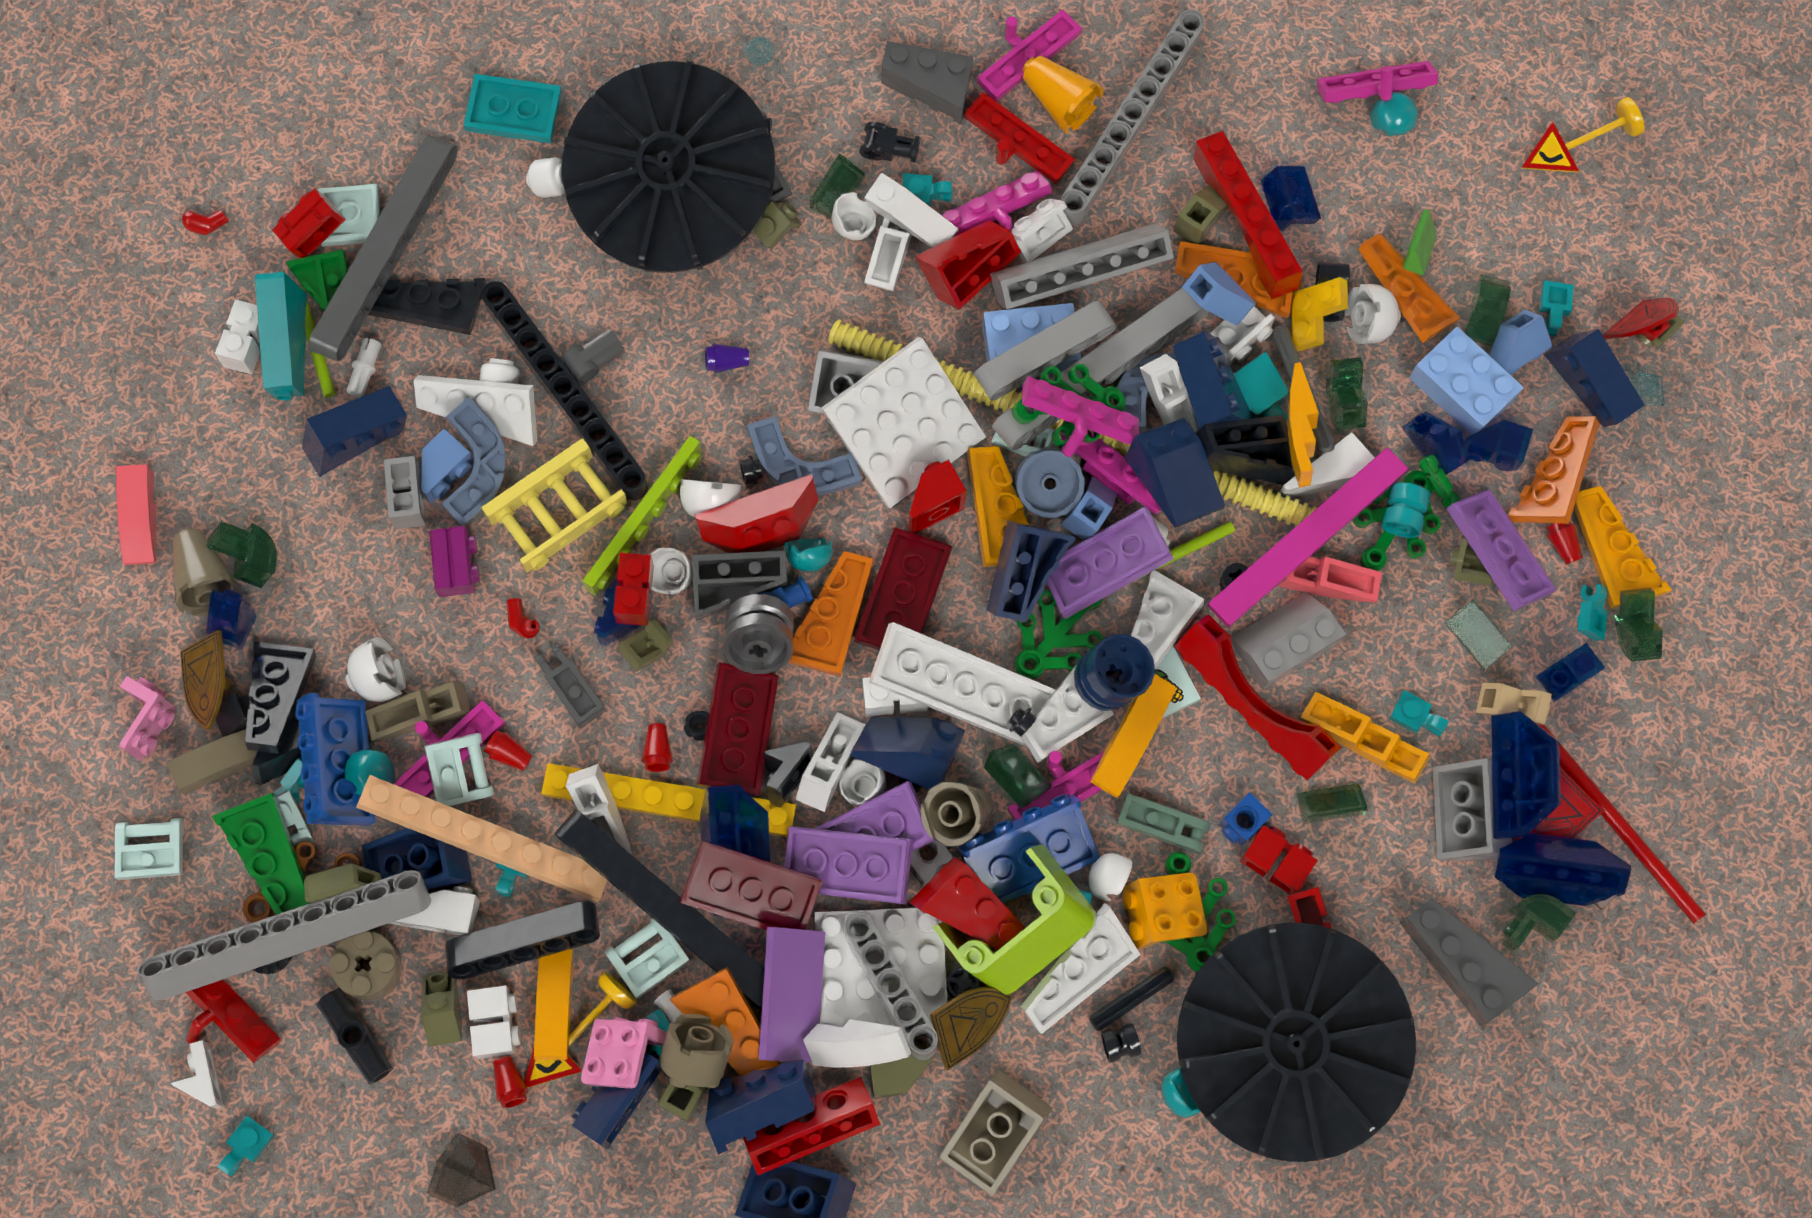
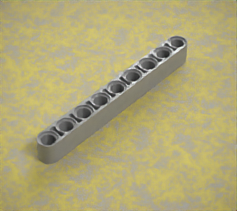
M1188 9L1179 16L1062 195L1061 201H1064L1067 206L1074 204L1080 208L1078 210H1071L1067 207L1063 210L1071 225H1077L1084 220L1200 41L1205 22L1203 15L1199 11ZM1190 26L1193 27L1195 30H1189L1185 27ZM1171 48L1179 49L1180 52H1174ZM1162 70L1165 71L1166 74H1159L1156 71ZM1143 92H1148V93H1150L1152 96L1146 97V96L1142 95L1141 93H1143ZM1133 114L1138 118L1130 119L1126 115ZM1112 137H1120L1124 141L1117 142ZM1104 159L1109 163L1100 164L1099 162H1097V160ZM1083 182H1090V183H1092L1094 186H1093V187H1086V186H1084L1082 183H1083Z
M1181 288L1061 372V379L1085 398L1093 397L1082 385L1074 384L1069 380L1068 372L1072 367L1077 364L1085 365L1089 370V376L1105 388L1124 375L1126 371L1137 366L1140 360L1151 356L1199 322L1209 311L1203 309ZM1075 370L1076 376L1082 379V373L1079 370ZM1025 405V410L1032 414L1031 408ZM1011 407L996 419L992 429L1012 450H1017L1055 424L1060 418L1050 414L1038 415L1031 423L1020 424L1014 419L1012 415L1013 407Z
M413 870L405 871L150 957L140 964L137 972L152 999H167L418 914L429 907L431 897L421 874Z

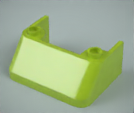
M1043 844L1026 850V853L1045 876L1035 886L1032 894L1033 902L1042 915L997 952L993 953L990 947L981 940L968 941L962 931L944 922L938 923L933 927L966 971L989 987L998 989L1005 995L1021 988L1088 934L1096 924L1095 910Z

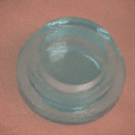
M761 36L754 37L747 43L745 55L750 63L765 65L772 60L774 47L766 38Z

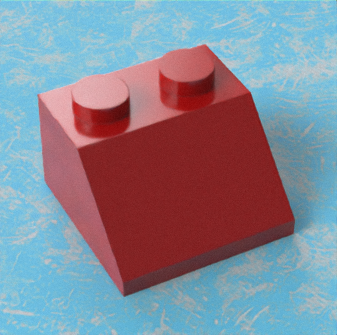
M949 459L943 463H940V461L933 462L921 473L909 512L908 532L918 534L964 510L967 490Z

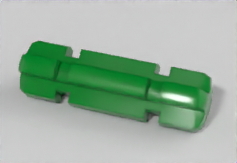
M1430 454L1420 460L1419 467L1424 474H1428L1426 477L1437 497L1442 498L1440 502L1445 510H1447L1451 504L1461 499L1456 491L1452 492V484L1441 467L1438 468L1439 462L1436 457Z

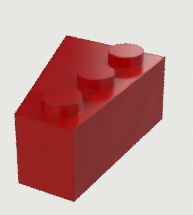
M988 220L915 256L936 297L960 310L991 281V273L1003 270L1021 253V250L1010 230Z
M953 857L909 901L919 910L998 950L1025 929L1024 925L968 865L956 857Z

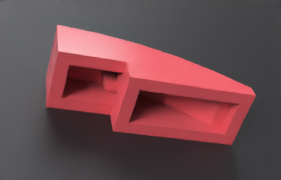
M147 464L116 466L117 516L123 564L156 563L157 505L154 503V472Z
M1326 556L1322 559L1309 557L1278 586L1325 597L1375 603L1378 600L1382 572Z

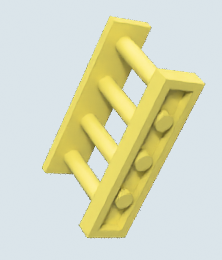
M583 438L481 507L490 524L493 526L497 522L503 523L526 555L520 559V562L527 573L532 569L534 571L541 569L549 562V557L607 517L614 518L625 509L624 505L627 504V499L622 489L612 495L590 467L589 459L592 458V453ZM573 470L580 472L602 501L601 504L588 513L564 483V476ZM548 487L550 489L554 488L577 519L563 530H561L538 499L539 494ZM522 505L530 507L551 536L549 540L537 548L513 517V511Z

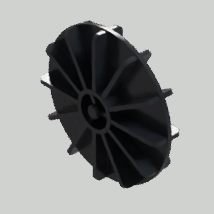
M663 61L640 65V63L634 64V68L613 77L597 91L589 93V99L581 107L569 129L567 137L564 139L562 179L565 196L576 222L598 248L615 260L645 272L675 273L703 269V266L725 257L742 242L745 243L749 239L748 236L763 217L772 196L776 161L774 145L767 123L757 105L738 84L719 72L697 65L693 61Z
M1279 923L1259 927L1239 935L1218 949L1200 968L1191 982L1181 1006L1177 1028V1052L1180 1069L1189 1094L1204 1117L1221 1134L1240 1147L1260 1156L1288 1162H1309L1335 1157L1358 1147L1379 1132L1390 1120L1405 1097L1411 1082L1416 1056V1033L1411 1009L1403 989L1393 973L1375 953L1352 937L1328 927L1308 923Z

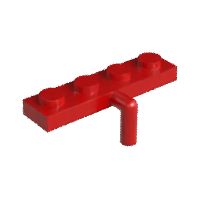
M984 92L965 112V119L998 142L996 162L999 165L1005 164L1015 154L1056 185L1074 165L1075 158Z
M224 980L185 992L204 1011L192 1020L186 1036L188 1044L198 1042L204 1027L211 1022H214L253 1063L279 1044L281 1038Z

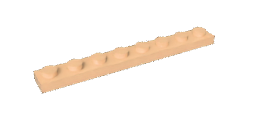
M371 775L356 806L358 809L595 902L601 899L607 882L601 874L579 857Z

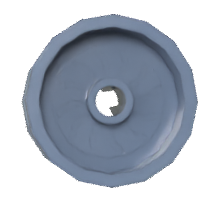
M1043 447L1032 451L1021 461L1016 471L1015 486L1021 502L1030 512L1041 517L1056 518L1068 514L1078 505L1084 493V477L1080 466L1072 457L1065 456L1062 450L1058 448ZM1047 478H1054L1056 482L1055 487L1051 488L1048 486L1046 488L1044 486L1045 480Z

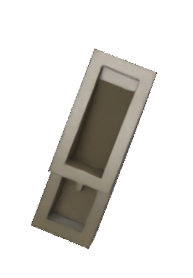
M451 681L426 692L422 690L415 691L369 709L365 713L372 741H380L416 732L415 725L419 721L426 722L430 728L462 718L471 711L465 685Z
M246 729L202 745L166 762L179 791L187 795L214 780L218 783L251 766L257 751L247 750L245 743Z

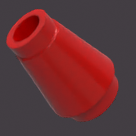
M1554 523L1546 527L1548 532L1546 537L1562 560H1564L1565 565L1583 558L1575 523Z
M653 723L648 725L641 759L647 771H667L670 769V763L673 762L667 726L665 724Z
M498 730L495 731L483 751L490 755L489 759L521 771L526 769L533 757L506 731L501 733Z
M507 1056L495 1060L493 1066L496 1101L501 1103L502 1108H512L526 1102L528 1089L512 1057Z

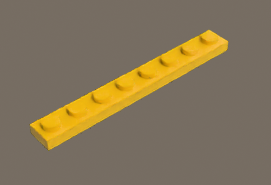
M547 763L541 792L542 796L573 801L566 787L569 774L582 769ZM602 772L617 809L788 837L789 826L793 827L796 804L784 803L780 808L771 804L766 799Z

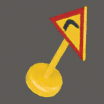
M1627 96L1617 103V120L1566 144L1554 122H1552L1521 168L1579 173L1580 171L1568 150L1619 126H1622L1628 135L1637 137L1645 131L1642 114L1636 103Z
M604 971L598 978L599 986L607 996L570 1034L569 1047L612 1001L624 1009H630L637 1003L633 994L607 971ZM533 1047L524 1083L529 1088L577 1074L583 1070L569 1055L567 1060H534Z

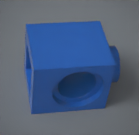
M1249 792L1223 818L1219 825L1223 827L1221 831L1233 844L1238 842L1243 846L1273 814ZM1236 816H1247L1251 821V827L1247 829L1241 828L1236 822Z

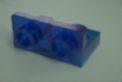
M1276 166L1261 180L1271 216L1280 231H1284L1291 224H1315L1321 219L1305 166Z

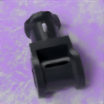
M879 122L866 123L864 128L866 133L865 141L859 149L862 157L875 161H892L893 156L908 158L913 163L916 162L920 136H915V138L899 136L898 129L888 127Z

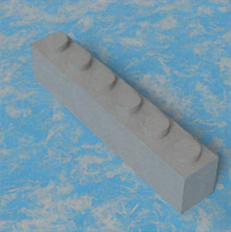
M1155 223L991 273L990 276L996 302L1005 309H1010L1173 259L1174 256L1168 229Z

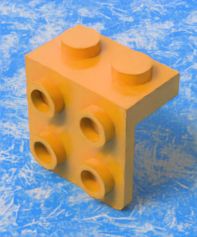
M1183 873L1140 878L1124 886L1122 900L1124 907L1128 911L1130 921L1129 935L1137 949L1148 948L1162 941L1201 937L1207 933V924L1195 874Z

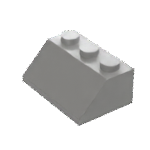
M828 350L818 351L808 411L823 413L821 410L823 406L885 361Z
M1305 592L1233 635L1231 641L1261 689L1264 690L1339 645L1346 633L1331 611Z
M1484 758L1433 767L1437 860L1490 861L1513 858L1508 764Z

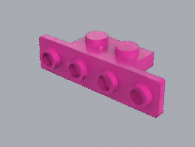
M1088 430L1087 435L1093 438L1094 434ZM1065 434L1061 438V440L1063 441L1066 440ZM1100 438L1090 444L1081 442L1075 453L1086 460L1082 468L1117 493V496L1128 505L1137 500L1142 505L1147 506L1154 514H1158L1161 511L1159 505L1121 454Z

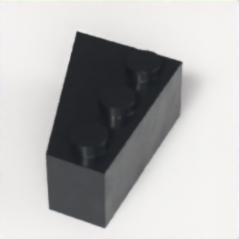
M1284 415L1204 424L1196 432V435L1202 442L1213 471L1281 485L1286 484L1295 477L1290 454L1288 427Z

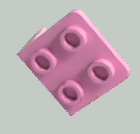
M126 676L120 688L144 704V707L121 740L119 747L134 758L142 761L145 756L148 757L157 746L156 738L162 729H167L173 722L176 707L164 699L165 693L157 689V686L142 677L135 681Z
M613 1017L612 1020L595 1019L581 1081L591 1086L635 1088L639 1081L646 1046H663L667 1032L658 1028L657 1022L649 1019H639V1022L619 1017Z

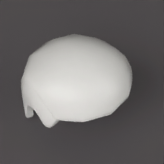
M851 192L842 194L835 201L831 221L834 229L841 236L851 240H862L867 238L874 230L876 214L874 210L868 207L867 202L857 197V193Z
M658 548L649 554L652 556L654 564L653 591L673 595L684 591L690 585L693 577L692 562L684 552L674 548Z
M854 759L850 766L843 771L839 780L841 795L850 804L860 806L885 792L887 787L886 775L882 769L862 760Z
M1115 853L1101 855L1092 865L1089 873V886L1093 896L1100 900L1111 901L1107 894H1120L1131 872V859Z

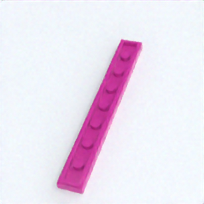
M1388 447L1384 449L1213 598L1207 605L1209 609L1230 628L1407 473L1409 468Z

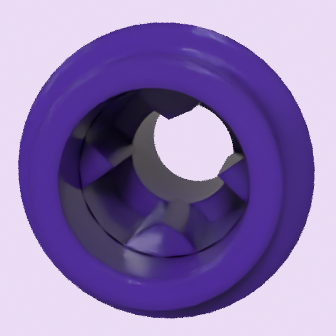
M713 343L712 346L705 347L706 370L714 371L715 374L749 366L748 348Z

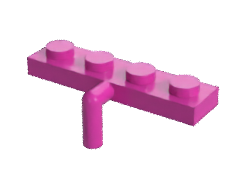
M1063 9L1025 40H1022L1016 34L1017 18L1010 16L1006 19L1004 37L1013 49L977 77V84L993 100L999 101L1024 81L1022 69L1030 58L1043 56L1050 60L1081 35L1082 28Z
M1430 61L1393 67L1384 66L1380 69L1317 79V90L1325 103H1339L1351 98H1368L1379 94L1383 101H1389L1392 98V92L1412 88L1424 89L1427 86L1437 85L1438 73Z
M1036 170L1023 175L1011 183L999 186L994 191L981 197L974 198L956 209L946 211L941 216L958 228L954 237L988 220L994 221L996 219L1002 227L1011 230L1013 229V224L1008 214L1051 194V186Z
M1028 376L1023 383V405L1075 424L1074 432L1062 449V453L1067 457L1073 456L1085 438L1088 429L1131 445L1134 437L1139 435V419L1128 412L1118 411L1099 401H1092L1079 396L1073 391H1066L1050 385L1044 380H1037Z
M482 700L442 739L424 721L417 722L415 730L427 745L469 734L481 733L483 742L480 743V747H482L491 739L496 730L499 731L506 724ZM467 747L459 749L462 765L470 759ZM426 754L406 771L394 785L427 798L432 795L434 789Z
M1058 751L1051 752L1047 761V767L1055 780L1009 806L1007 810L1013 820L1023 817V812L1030 808H1043L1052 804V799L1063 794H1069V796L1073 794L1082 803L1101 792L1102 789L1090 781L1104 752L1068 773L1065 772L1060 764L1062 759L1061 753Z

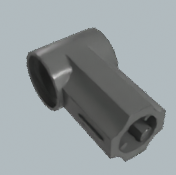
M609 329L584 346L576 345L568 349L560 359L578 384L583 385L595 378L601 367L623 354L625 350L615 333Z

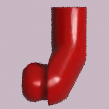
M221 209L208 217L193 211H187L182 216L183 226L188 231L201 235H208L229 222Z
M508 599L507 614L509 628L523 638H534L540 630L538 621L535 619L532 621L523 615L522 599Z

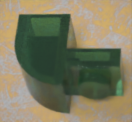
M1480 274L1471 300L1472 310L1464 331L1474 342L1493 346L1509 302L1511 291L1509 281Z
M1361 357L1331 360L1330 378H1326V394L1330 416L1336 431L1366 427L1368 402L1362 390L1364 363Z
M221 521L208 537L206 547L235 558L233 577L235 579L262 588L275 573L277 561L275 543L269 534L258 525L251 523L246 530H243L235 525Z
M1651 588L1620 591L1619 615H1615V627L1620 648L1631 662L1662 659L1663 630L1654 621L1655 592Z
M1545 894L1528 896L1509 910L1519 920L1513 918L1503 930L1506 937L1501 944L1512 952L1521 946L1532 929L1549 942H1552L1560 937L1576 915V912L1553 896Z

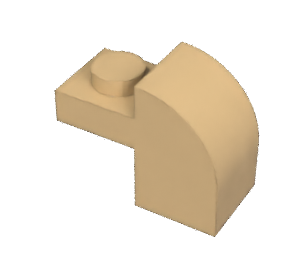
M1482 683L1476 713L1518 725L1535 727V724L1545 725L1552 694L1544 691L1520 690L1502 683Z

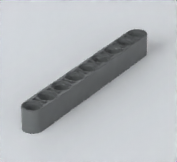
M427 135L424 138L312 332L309 340L310 351L337 362L344 358L454 165L458 153L457 145L431 135Z

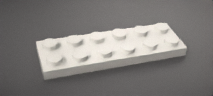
M894 622L888 624L869 683L1026 747L1027 745L1022 737L1014 731H1009L1012 725L1008 720L1019 708H1022L1024 711L1027 708H1031L1030 712L1036 716L1056 691L1051 687Z

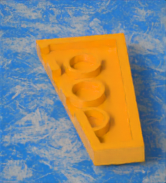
M999 446L969 448L967 458L983 567H994L998 563L1007 521L1031 524H1028L1023 504L1020 497H1017L1012 485L1013 480Z
M1602 486L1579 491L1574 511L1601 584L1607 588V600L1610 608L1614 609L1669 594L1672 589L1656 572L1657 567L1651 558H1647L1638 545L1639 541L1634 533H1630L1622 522L1623 517Z

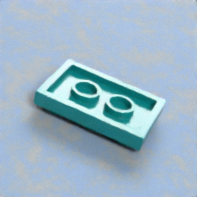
M474 74L463 124L464 130L466 132L551 144L562 95L561 86Z

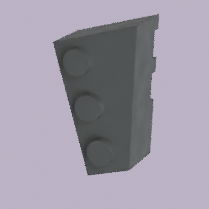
M887 41L882 63L881 83L913 100L915 98L929 105V108L936 112L939 110L952 117L953 121L962 124L972 75L973 57Z
M786 551L692 555L694 614L696 621L729 609L730 605L739 598L761 592H771L777 588L788 586Z

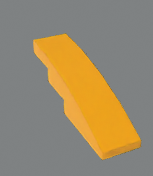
M1301 362L1294 365L1288 404L1290 454L1299 488L1311 485L1313 468L1309 458L1314 457L1316 444L1312 429L1317 428L1319 414Z
M1154 674L1149 688L1135 698L1128 706L1119 728L1111 736L1092 776L1091 783L1115 798L1120 796L1150 743L1177 687Z
M1318 692L1314 693L1300 717L1306 723L1320 725L1335 741L1414 784L1430 759L1429 753L1402 741L1400 735L1372 723L1371 717Z
M574 948L539 958L534 1060H567L572 1013L571 993Z

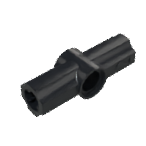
M337 988L320 998L315 1005L337 1036L339 1044L345 1048L367 1083L372 1085L386 1077L394 1068L373 1038L371 1030L363 1023L343 991ZM355 1028H360L362 1032L360 1041L350 1045L348 1042L349 1032Z

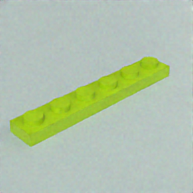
M692 436L688 437L582 580L587 591L596 596L600 589L604 591L608 588L614 577L612 573L619 565L620 553H632L631 547L636 541L641 542L649 531L648 524L654 516L658 518L664 512L667 506L666 500L671 493L676 494L680 490L681 479H685L683 477L689 469L694 470L700 463L703 456L701 454L700 441Z

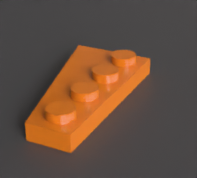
M1380 233L1364 241L1358 248L1384 288L1393 293L1398 302L1399 310L1422 343L1454 326L1460 319L1419 274L1403 269L1405 259Z
M1179 242L1174 273L1189 279L1199 265L1217 262L1256 302L1255 306L1288 319L1293 292L1272 300L1258 276L1251 252Z
M1596 416L1566 417L1548 447L1550 452L1546 459L1540 461L1535 469L1536 475L1531 484L1525 485L1520 493L1522 499L1516 508L1512 507L1507 516L1511 522H1570L1599 426Z
M843 551L824 583L819 596L814 600L806 618L794 634L793 654L788 663L841 677L873 566V558Z
M728 967L670 998V1001L683 1015H704L711 1018V1024L717 1027L723 1024L730 1030L733 1036V1045L727 1062L740 1076L754 1070L762 1071L782 1064L781 1061L759 1060L761 1025Z

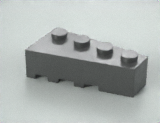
M1432 898L1399 922L1479 1026L1493 1020L1539 984Z

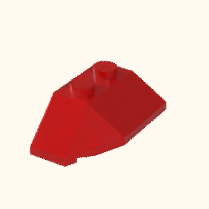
M810 474L695 514V519L702 540L726 553L766 552L785 545V542L799 540L819 499L813 477Z

